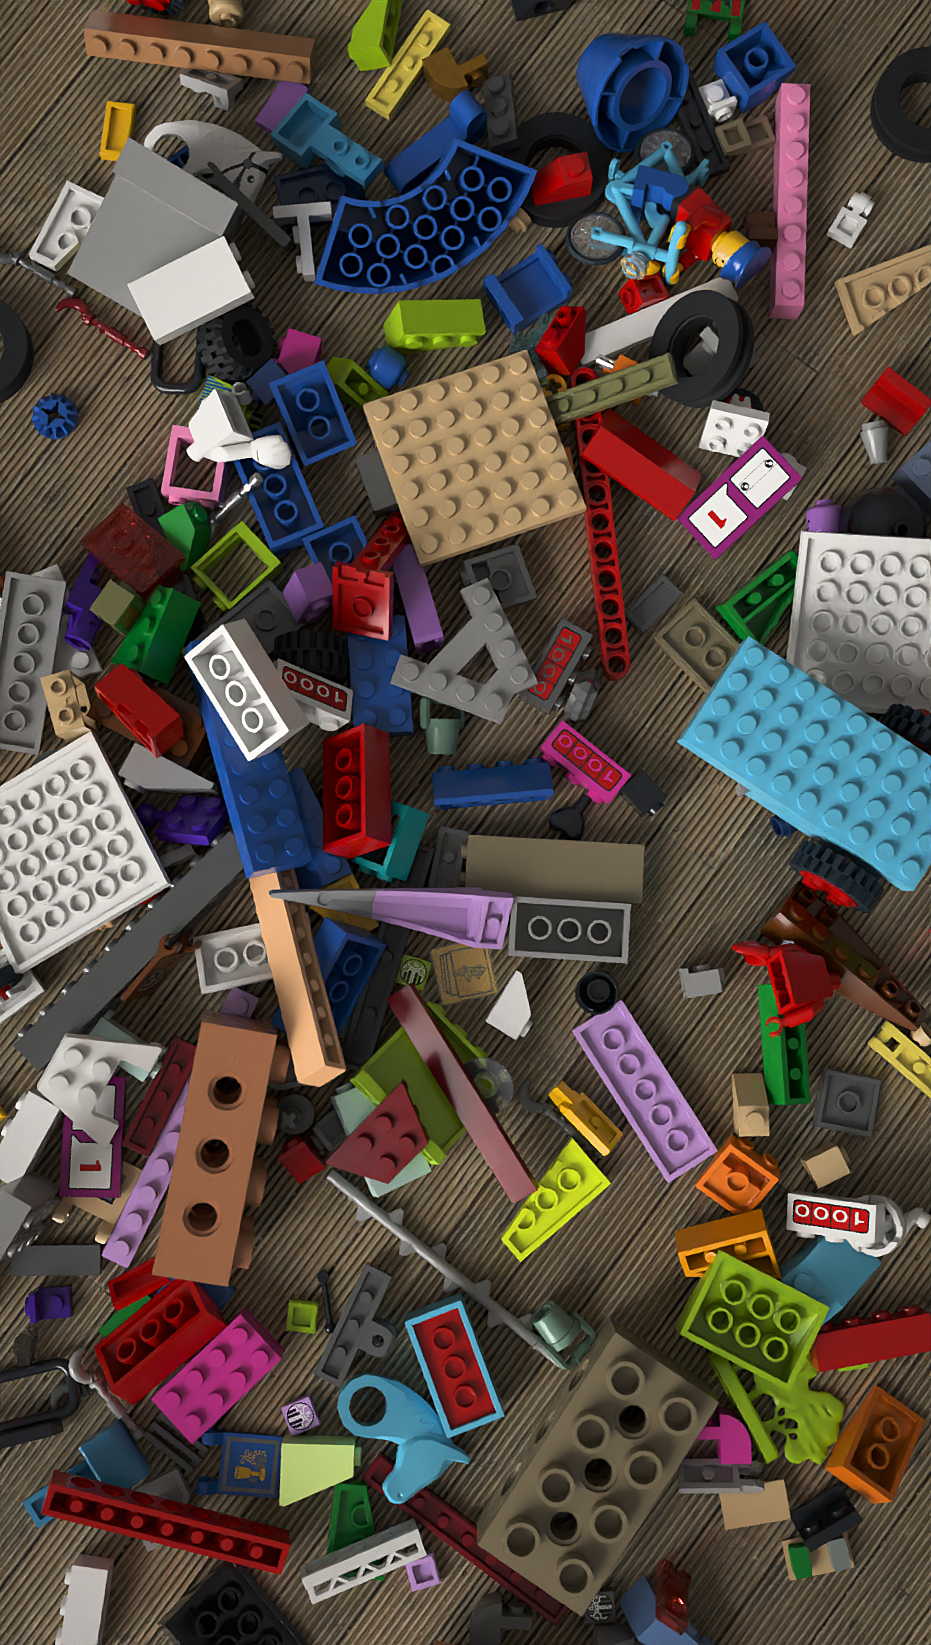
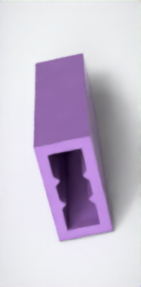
M408 542L391 565L416 654L419 655L444 648V636L424 568H420L413 546Z

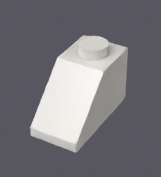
M517 970L485 1020L515 1040L519 1035L525 1037L533 1024L529 1020L531 1010L523 976Z

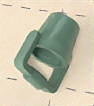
M423 696L420 700V727L425 729L427 754L456 755L459 730L464 728V711L455 708V719H430V702L434 704L444 703Z
M552 1300L541 1305L532 1316L531 1322L546 1341L545 1352L561 1369H573L590 1350L589 1347L596 1339L594 1330L578 1313L572 1312L569 1315ZM581 1328L587 1335L583 1341H580L570 1354L569 1359L565 1362L556 1352L566 1348L576 1338Z

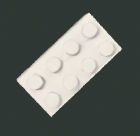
M245 619L221 625L184 656L248 761L271 753L309 724L303 711Z

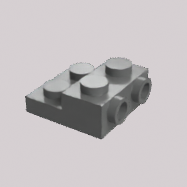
M518 544L464 560L461 566L462 571L458 572L463 588L488 578L504 613L510 608L537 599Z

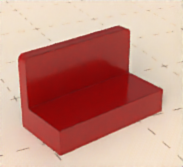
M887 367L861 400V403L882 420H885L887 424L900 434L906 436L931 406V399L891 368Z

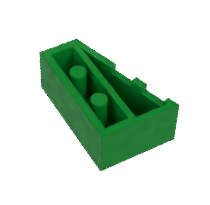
M793 550L779 555L715 607L741 642L749 636L764 645L766 638L772 629L776 627L787 605L793 600L798 557Z
M158 585L110 663L117 666L123 663L129 670L135 669L142 677L168 684L201 603L175 589Z

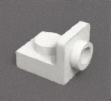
M723 79L698 88L712 122H724L734 114L738 101L736 96L730 97Z

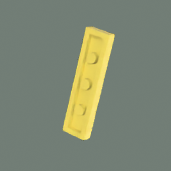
M427 9L393 58L391 67H387L365 99L366 106L390 120L423 72L422 59L438 50L451 31V24Z

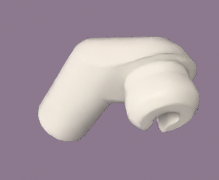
M916 1207L904 1214L906 1219L905 1237L914 1224H917L920 1228H925L931 1220L930 1214L925 1213L923 1208Z

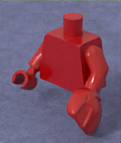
M745 940L732 945V950L740 953L749 965H767L779 1015H785V1018L782 1019L775 1016L767 1019L765 1026L777 1023L780 1027L779 1030L771 1032L769 1034L770 1037L780 1036L784 1027L789 1026L793 1028L812 1020L824 1009L825 1001L833 997V990L840 988V975L837 972L827 971L824 958L820 955L811 954V952L797 944L790 943L770 947L766 944H760L755 940Z

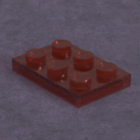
M123 503L80 541L88 552L123 582L135 589L136 593L143 599L185 561L183 553Z

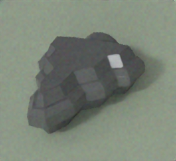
M592 668L586 672L579 673L564 709V714L568 717L567 719L571 724L575 725L578 722L586 721L598 694L602 680L598 677L597 671Z

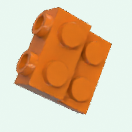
M731 1134L714 1154L713 1161L696 1180L695 1187L732 1214L738 1215L754 1210L779 1181L780 1168H778L779 1164L773 1156L764 1153L762 1156L753 1150L754 1145L748 1138H737Z

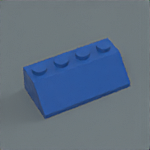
M542 758L524 760V765H513V761L496 762V767L484 768V764L480 763L466 765L467 770L455 771V766L437 768V773H432L435 811L551 800L554 791L549 762L542 763Z
M300 766L288 772L312 859L304 866L294 868L299 889H324L355 873L347 858L323 851V807L305 770Z

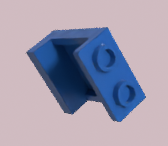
M542 243L536 246L534 254L501 275L495 277L491 273L483 278L484 293L513 336L571 300L573 283L570 277L565 272L561 273L557 267L555 255L550 249L546 250Z

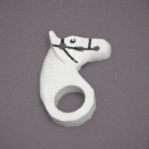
M196 120L167 122L155 126L146 136L144 147L155 153L156 147L162 139L167 137L182 139L189 147V159L182 170L198 178L199 173L202 176L214 175V172L207 165L209 161L213 162L221 173L253 203L264 184L269 165L282 161V153L261 151L243 136L227 128ZM246 214L241 224L247 219L248 216Z

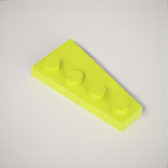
M570 1137L538 1183L539 1189L530 1194L501 1236V1240L520 1262L611 1184L572 1137Z

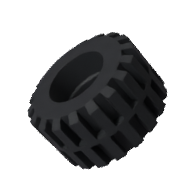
M246 302L200 325L201 331L197 332L196 339L200 341L197 349L198 352H202L203 357H201L203 364H208L207 370L211 374L217 373L216 378L220 380L226 379L228 383L242 382L251 378L271 358L274 359L276 352L273 350L277 346V341L273 339L274 329L269 327L268 323L270 321L267 316L263 317L261 315L262 311L259 308L253 309L250 303ZM231 332H233L239 339L242 347V353H240L235 347L232 341Z
M297 630L284 633L274 639V661L281 659L337 684L347 679L348 643L343 637L325 631Z

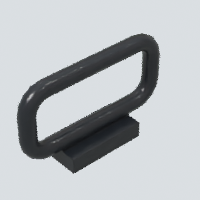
M153 339L150 376L156 390L168 395H186L194 393L201 387L205 379L206 368L209 366L207 363L203 364L201 360L203 355L197 349V345L200 344L198 339H196L194 375L186 383H166L163 381L164 344L159 345Z
M62 1357L50 1358L0 1371L1 1384L53 1370H61L66 1376L69 1392V1401L63 1407L0 1422V1449L51 1437L64 1431L62 1420L72 1416L78 1410L81 1403L80 1383L74 1380L69 1373V1360Z

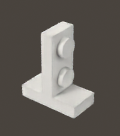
M330 202L273 206L276 225L298 224V226H292L294 244H300L301 255L296 256L297 273H303L305 282L314 281L315 268L310 223L332 221Z

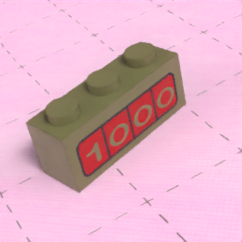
M109 580L89 609L111 629L126 637L147 602L136 593L135 589L125 582L121 581L118 585Z

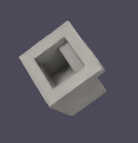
M709 964L692 966V972L690 973L688 968L678 969L684 998L722 992L721 986L725 985L723 968L710 969Z

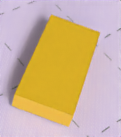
M107 101L99 154L102 160L117 161L128 138L133 139L137 111L135 104Z

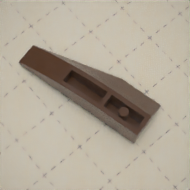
M797 881L769 914L760 932L776 946L794 943L811 952V954L822 956L825 960L827 971L837 972L841 977L840 988L835 991L887 1020L912 1031H917L926 1014L925 1008L833 907L819 898L813 890Z

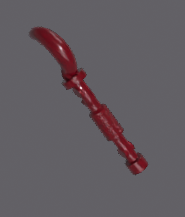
M68 297L62 299L57 304L56 311L59 312L65 308H73L80 311L86 326L91 327L93 325L99 328L100 334L106 333L108 338L121 346L125 345L132 352H136L141 359L146 360L148 358L150 350L145 347L141 348L136 342L130 341L125 334L101 322L83 300Z

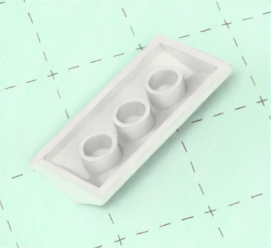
M307 912V913H306V916H307L309 928H310V931H311L312 939H314V937H313V932H312V928H311V923H310V919H309V914H308V912ZM260 923L193 937V943L197 940L202 941V946L195 951L202 995L273 979Z

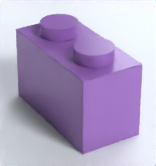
M321 562L295 570L283 591L284 598L297 624L303 621L313 623L321 619L324 611L330 606V602L333 599V586Z

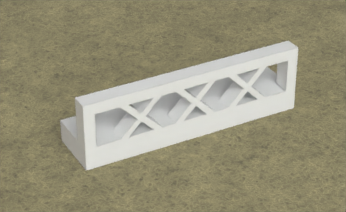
M412 1518L300 1566V1572L305 1590L308 1591L313 1605L427 1556L415 1520ZM414 1543L418 1547V1549L407 1554L398 1551ZM388 1555L385 1563L379 1566L370 1563ZM360 1567L357 1575L351 1578L342 1575ZM331 1579L327 1588L315 1593L314 1586Z

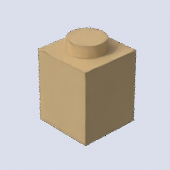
M832 1142L800 1157L812 1184L818 1189L851 1173L847 1166L851 1162L845 1149L842 1146L838 1148Z

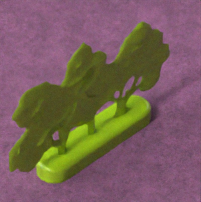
M714 1352L707 1355L711 1368L766 1464L776 1460L779 1456V1452L770 1437L772 1430L786 1436L784 1450L789 1462L799 1464L804 1460L810 1459L820 1465L827 1458V1447L837 1442L840 1432L839 1423L843 1419L845 1405L831 1393L810 1390L808 1382L811 1378L817 1376L818 1370L811 1364L810 1353H808L790 1392L754 1374L755 1389L748 1394L735 1373L738 1369L745 1368L735 1363L730 1364L728 1359ZM762 1394H769L776 1405L774 1417L768 1421L761 1420L751 1402ZM784 1408L785 1414L779 1416V1410ZM786 1418L793 1419L798 1423V1427L792 1429L785 1428V1423L780 1425L779 1421ZM795 1433L798 1437L792 1440L789 1434Z

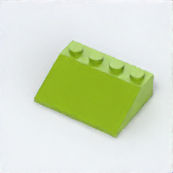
M719 1249L688 1298L674 1328L680 1335L790 1392L830 1307Z

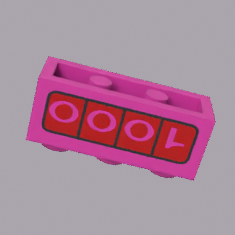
M563 720L539 750L543 754L541 758L544 762H549V766L552 768L559 766L566 772L564 777L576 787L579 784L588 790L586 795L599 805L602 802L608 805L631 777L627 771Z

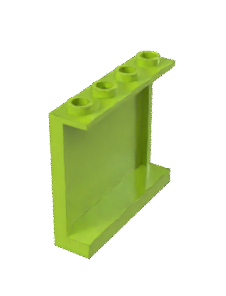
M430 1001L425 1002L462 1063L465 1064L474 1059L480 1068L486 1067V1057L488 1058L484 1050L477 1045L473 1046L466 1039V1032L459 1025H452L446 1019L447 1013L439 1004L435 1002L432 1004ZM401 1025L349 1080L377 1107L404 1079L409 1086L407 1090L413 1105L416 1104L420 1113V1121L425 1126L430 1138L428 1144L420 1153L431 1165H440L447 1157L445 1153L467 1130ZM483 1071L475 1076L474 1082L484 1097H492L498 1092L499 1080L493 1073ZM503 1071L500 1076L503 1081H506L508 1076Z

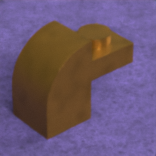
M448 47L422 59L423 75L431 90L437 97L447 102H452L459 93L468 90L469 87L481 85L488 78V61L483 53L460 65H457Z

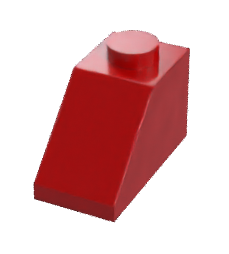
M587 152L558 157L537 171L531 185L534 206L589 196L591 194L593 178Z

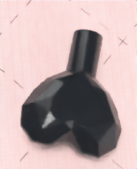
M582 794L573 807H563L554 811L548 819L549 827L554 831L562 832L566 840L578 841L583 836L585 829L583 812L592 800L585 794Z

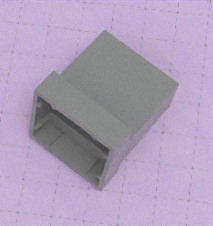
M129 137L112 170L116 176L67 274L143 317L127 284L222 236L231 244L245 217V213L239 203Z

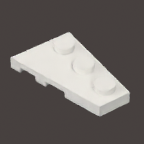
M66 181L29 253L31 260L54 271H58L79 250L104 198Z

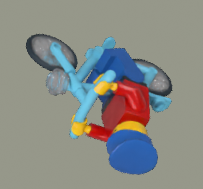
M658 128L643 135L637 143L635 150L638 165L626 174L619 170V159L613 158L609 165V179L605 189V196L609 201L617 205L631 237L626 236L624 227L616 218L602 212H589L580 215L571 222L565 236L569 252L578 261L585 264L604 265L616 260L620 255H624L621 259V266L624 274L630 279H643L647 274L650 260L654 261L655 259L666 262L662 272L666 283L670 286L679 281L680 272H685L695 262L700 260L709 261L712 258L713 262L722 269L720 278L735 283L736 290H739L767 264L772 254L769 247H761L754 240L749 241L737 230L730 231L732 223L730 217L700 187L695 185L698 183L702 186L708 179L711 171L708 168L709 160L704 159L693 173L684 176L694 163L695 148L692 141L684 133L672 128ZM641 220L648 221L649 226L653 229L647 242L639 227ZM665 230H667L666 233L669 235L668 243L670 242L668 250L657 248ZM683 247L687 249V251L679 257L680 249H682Z

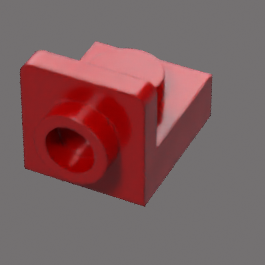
M659 272L653 275L631 277L618 292L628 315L638 312L642 307L657 304L670 297Z

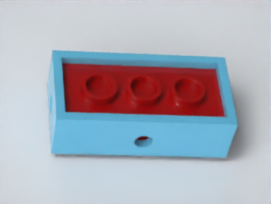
M462 1293L406 1313L404 1323L447 1439L504 1417L503 1403Z

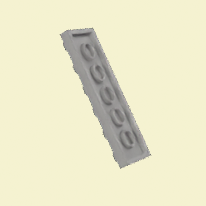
M6 571L0 608V749L40 755L48 708L40 678L53 674L67 582Z

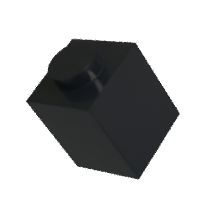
M643 770L618 791L641 818L647 813L652 817L664 806L661 800L666 795Z

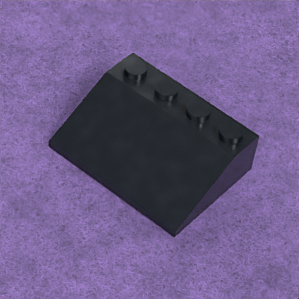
M224 1560L186 1593L157 1623L174 1645H308L245 1567Z

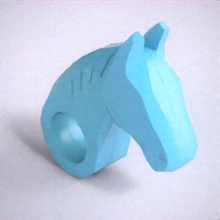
M362 1372L350 1377L339 1390L337 1409L342 1424L355 1436L383 1439L398 1443L396 1463L382 1484L383 1491L390 1502L394 1504L406 1502L421 1489L439 1478L454 1461L470 1463V1455L453 1444L451 1437L447 1439L441 1420L431 1406L420 1395L399 1380L377 1373ZM366 1386L379 1389L385 1398V1407L381 1416L368 1423L360 1422L353 1418L349 1410L353 1394L358 1389Z

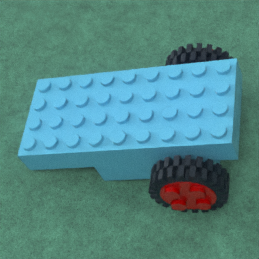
M748 636L744 639L676 742L746 787L745 795L818 842L815 844L812 841H803L789 865L798 875L803 877L801 882L814 891L820 889L828 895L826 899L838 907L843 905L848 908L852 907L857 911L860 910L862 913L869 914L884 891V887L872 876L878 874L902 891H914L931 864V713L922 708L914 711L908 705L892 704L882 720L878 722L753 638Z

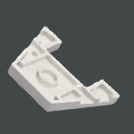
M66 1033L39 1080L37 1090L101 1147L106 1149L119 1127V1123L117 1120L93 1111V1108L120 1061H126L150 1072L162 1050V1046L155 1042L145 1044L132 1042V1040L127 1039L125 1041H117L99 1036Z

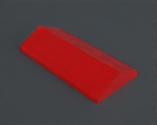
M610 408L606 411L580 455L673 521L678 518L695 494L702 476L696 469Z

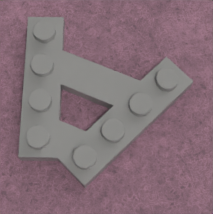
M488 578L460 591L472 616L468 623L429 664L400 654L390 684L502 724L511 697L536 686L538 681ZM486 645L497 668L496 673L485 684L459 676L460 671Z

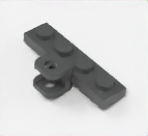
M369 1262L365 1263L314 1371V1375L340 1388L359 1349L376 1357H383L390 1350L398 1331L392 1323L377 1316L376 1313L394 1275ZM377 1335H381L384 1342L379 1341Z

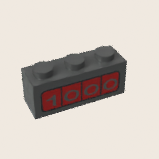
M562 618L533 669L538 684L521 692L519 699L548 715L552 709L558 711L566 695L562 694L565 685L568 683L572 686L580 672L576 668L581 658L586 661L594 647L590 643L593 635Z

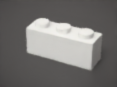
M37 1089L31 1090L28 1093L24 1092L15 1107L18 1109L17 1114L13 1120L9 1119L1 1132V1135L4 1137L0 1143V1180L7 1184L33 1170L63 1114L59 1108Z
M79 1554L74 1563L68 1565L65 1575V1584H69L68 1594L64 1595L60 1607V1615L64 1616L63 1626L58 1628L55 1645H102L115 1559Z

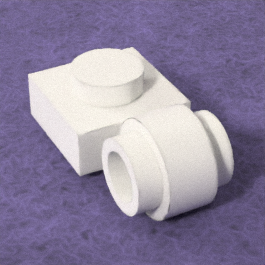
M855 192L847 207H842L828 230L827 236L851 249L868 221L865 218L868 217L875 204L871 200L872 197L864 192L860 194Z

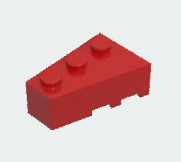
M121 663L94 685L100 700L156 758H159L184 737L182 727L184 722L180 715L155 690L150 689L144 683V680L135 669L129 670Z

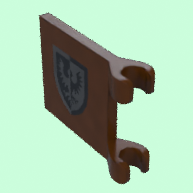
M186 932L181 936L180 942L176 943L172 949L168 943L173 935H164L160 939L157 954L120 998L123 1001L151 996L187 953L196 951L202 946V941L197 940L193 946L190 945L189 938L193 935V932Z

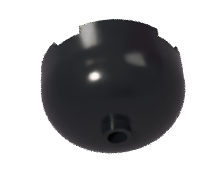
M879 487L863 490L854 495L841 511L843 515L839 533L927 538V521L923 509L910 494L897 488Z

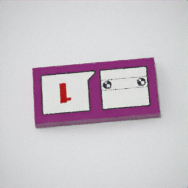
M761 436L694 500L677 519L703 548L717 560L803 478L764 436Z
M111 1077L93 1108V1111L117 1120L119 1123V1127L106 1149L101 1147L64 1114L59 1197H121L124 1145L121 1143L124 1139L127 1077Z

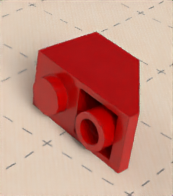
M561 306L534 349L549 374L572 376L584 356L586 310L584 307Z
M298 1134L281 1146L283 1151L278 1156L279 1161L298 1184L324 1170L327 1166L321 1153L310 1142L308 1138L310 1134L304 1138Z

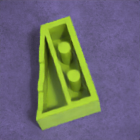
M481 299L399 300L383 324L386 345L402 355L458 346L471 347L476 345L486 333Z

